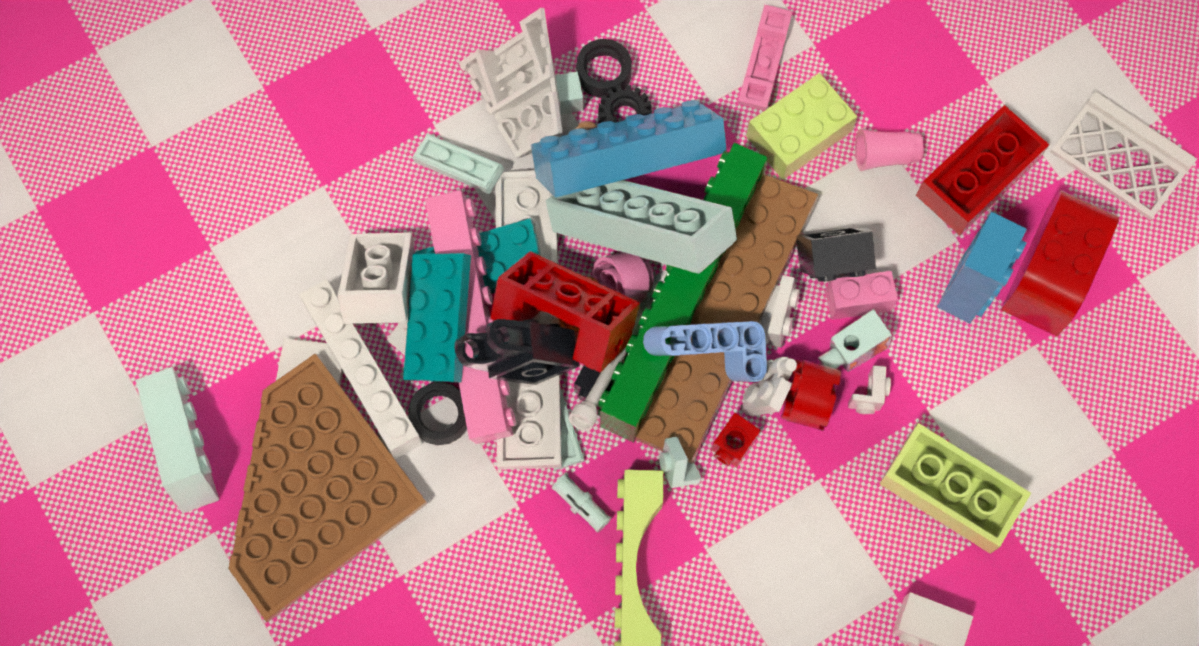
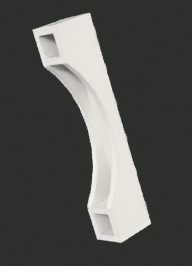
M327 279L299 294L393 458L396 460L422 445L418 433L353 323L343 324L339 299Z

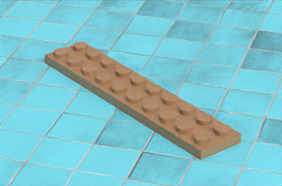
M763 174L736 229L737 240L727 248L724 256L721 257L718 268L710 284L707 286L698 309L694 312L690 325L760 322L797 245L796 235L802 234L818 201L817 193ZM724 352L675 355L667 368L659 389L654 394L647 414L638 427L635 440L663 452L665 439L677 437L688 458V463L693 464L732 382L726 374Z

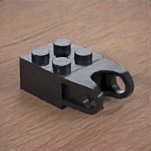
M497 319L486 326V333L464 334L455 341L454 349L459 362L466 367L488 372L489 379L537 385L580 367L579 362L573 360L576 346L575 331L561 328L560 324H539L535 319L523 321ZM464 343H468L471 346L473 358H470L465 353Z

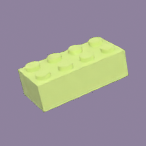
M919 423L911 431L879 483L990 554L1001 546L1031 495V492Z

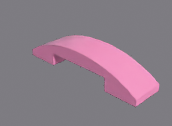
M764 4L738 104L761 110L767 109L793 11Z

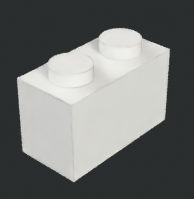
M910 592L903 599L892 634L899 636V641L908 646H919V644L923 646H964L973 616Z

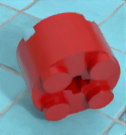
M796 359L797 367L791 374V378H793L792 385L784 400L781 418L792 423L824 431V427H827L837 396L833 386L834 384L839 385L841 370Z

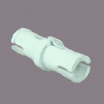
M567 474L562 475L552 486V489L571 506L570 510L574 514L578 513L597 533L612 519L592 500L593 496L589 492H583Z

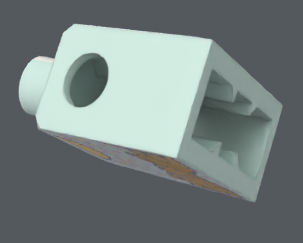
M873 309L834 335L830 341L831 350L818 357L821 365L835 369L842 365L849 372L888 349L892 335ZM853 346L856 350L849 351L845 347Z

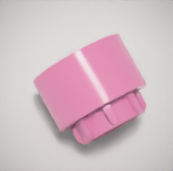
M625 252L599 258L592 270L593 281L638 302H642L646 298L654 282V275L649 262L645 258Z

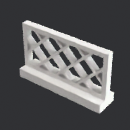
M1097 91L1093 93L1086 105L1050 151L1149 220L1155 216L1197 160V158ZM1086 114L1097 121L1098 131L1082 132L1081 120ZM1076 128V129H1077V134L1071 135V133H1072V132L1074 131V129ZM1117 134L1120 136L1124 148L1108 150L1105 135ZM1100 136L1102 151L1086 153L1084 138ZM1078 139L1081 154L1069 155L1060 148L1065 141ZM1142 151L1145 153L1149 165L1133 167L1130 152ZM1125 153L1127 168L1112 170L1109 155ZM1103 156L1106 171L1094 172L1091 170L1088 158ZM1167 168L1176 176L1171 183L1158 184L1156 169ZM1150 170L1153 185L1137 187L1134 172ZM1129 173L1130 189L1121 190L1114 185L1113 175ZM1160 189H1166L1164 193L1161 195ZM1154 190L1156 203L1151 210L1140 203L1138 192Z

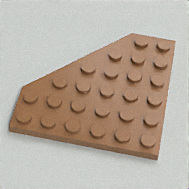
M316 354L310 356L262 392L259 420L256 423L252 443V456L243 489L244 497L236 525V538L228 569L266 622L272 620L427 505L425 499Z

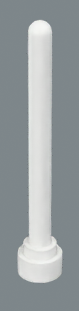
M638 309L632 335H637L640 329L639 321L644 312L642 309ZM625 349L600 373L586 400L574 406L568 419L577 429L582 431H590L597 420L596 407L604 390L607 389L612 380L611 377L617 364L622 362L627 353Z

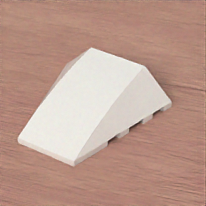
M539 8L520 21L523 32L496 50H477L459 62L462 70L467 71L472 78L470 83L475 91L480 92L485 99L487 111L490 115H494L499 122L497 127L516 158H521L531 152V144L540 142L541 138L558 136L563 133L559 94L544 8Z

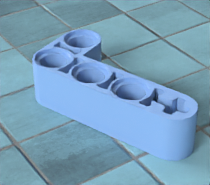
M758 322L658 326L650 328L644 335L643 343L646 351L655 356L724 352L726 374L732 381L758 382L766 374L765 332L762 325ZM671 337V344H666L665 338Z

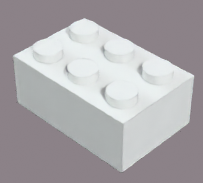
M412 233L350 234L338 292L343 324L407 322L413 254H415Z

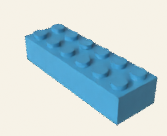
M690 100L683 102L680 107L672 109L662 107L655 109L652 114L644 116L634 114L626 117V120L616 123L612 121L602 122L597 125V128L589 130L574 129L569 132V135L561 137L546 136L541 138L540 142L531 144L536 179L556 198L720 155L724 150L727 151L724 119L699 101Z

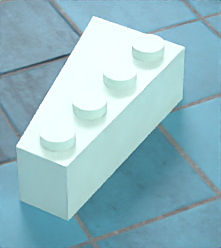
M173 367L137 379L136 384L164 489L182 513L218 501V493L211 475L212 469L202 447L204 446V440L194 420H197V415L192 403L188 402L186 395L190 394V390L185 377H178Z

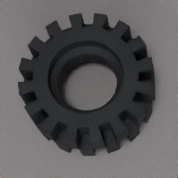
M621 85L616 86V92L609 89L607 97L603 95L601 98V104L599 103L598 123L607 121L619 122L615 119L613 113L621 106L631 107L635 110L636 114L643 116L652 114L651 101H648V96L645 93L640 95L641 89L637 87L633 92L631 91V85H626V90H622Z

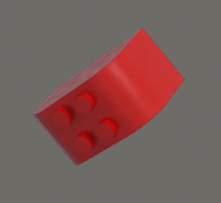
M1060 190L1044 213L1001 311L1058 336L1074 319L1083 304L1115 233L1119 216Z

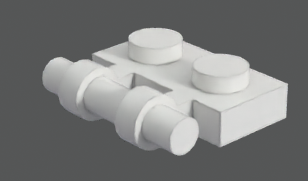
M788 357L767 360V370L764 378L759 382L751 384L745 391L743 396L745 402L741 411L749 416L779 412L791 388L792 383L788 380L797 367L796 361Z

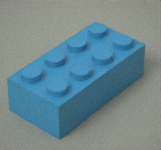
M990 212L963 254L937 308L969 324L976 315L982 317L987 307L998 296L1002 287H1005L1014 270L1012 266L1016 259H1019L1027 242L1022 240L1027 229L998 214Z

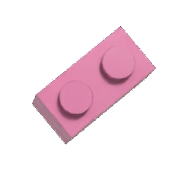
M892 271L871 273L860 277L836 278V280L829 281L825 291L831 320L863 316L873 309L876 313L891 312L898 300Z

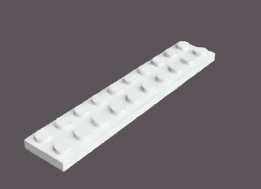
M535 170L503 172L495 184L496 228L531 218L534 223L541 256L558 264V235L552 230L545 202L552 194L536 179ZM540 311L533 318L539 324H559V318ZM560 375L537 385L508 381L510 395L506 396L508 408L512 407L516 426H512L513 436L497 439L498 470L562 468Z

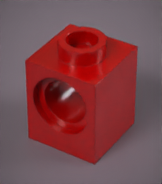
M734 413L713 442L711 450L715 452L714 457L726 466L732 464L737 468L758 439L761 430L737 413ZM737 437L741 440L742 447L732 449L727 445L726 439Z

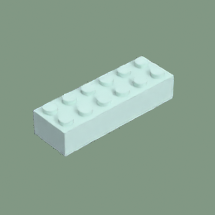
M624 180L556 198L552 195L545 201L552 230L555 233L698 274L737 240L731 207Z

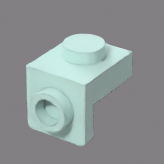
M666 438L663 452L659 454V463L670 487L676 488L699 484L701 481L699 471L694 462L693 464L688 463V458L678 438Z

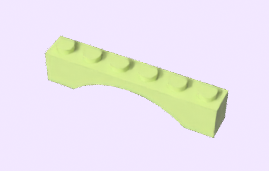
M625 470L624 479H618L617 498L623 499V511H617V530H623V543H616V563H622V575H616L615 595H621V608H615L614 628H621V642L614 641V646H661V633L651 621L642 604L637 586L636 561L642 537L653 518L662 509L663 471Z

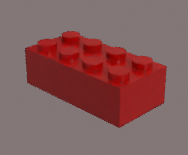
M1004 105L922 182L916 196L961 236L1041 159L1050 144Z

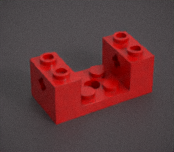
M530 251L498 277L490 319L493 321L497 319L523 321L533 319L540 311L560 318L565 323L580 328L573 360L601 373L626 348L633 333L640 302Z

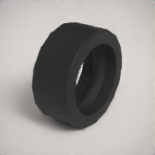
M598 39L582 47L577 56L576 71H578L580 85L586 93L602 98L603 95L607 97L609 89L616 92V86L621 85L622 90L626 89V85L629 84L631 79L632 60L629 52L622 44L611 39ZM610 56L620 63L621 73L614 80L607 82L597 81L587 73L588 62L595 57Z
M444 382L429 383L420 388L412 397L408 408L409 420L419 437L426 443L437 446L450 444L459 439L467 430L461 392L455 386ZM437 396H444L455 403L458 409V416L451 428L436 432L428 429L423 424L421 410L427 400Z

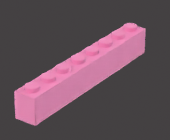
M461 190L425 198L435 254L464 253L471 255L465 334L486 333V326L493 321L490 319L488 306L493 304L491 291L488 286L484 285L483 275H487L484 258L479 257L477 246L481 245V238L478 228H473L472 217L476 216L474 203ZM464 343L465 353L470 358H473L471 346L468 343ZM463 365L462 381L459 382L469 440L475 444L513 436L512 426H516V420L512 407L508 408L506 396L510 395L508 381L489 379L488 372Z

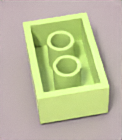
M818 73L750 120L746 137L760 154L768 157L767 162L784 180L851 133L857 115L824 77Z

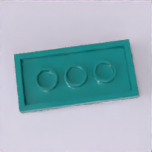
M531 218L479 233L481 245L477 246L479 257L484 258L487 275H483L484 285L489 287L491 294L496 291L498 277L528 252L531 251L541 256L534 223ZM434 246L415 251V254H435Z
M464 253L413 254L403 380L462 381L463 365L459 362L454 347L456 339L464 335L466 329L471 255Z

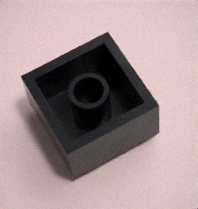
M849 227L796 235L800 272L810 275V278H817L818 282L836 280V275L848 274V277L867 275L866 270L876 269L872 231L858 227Z

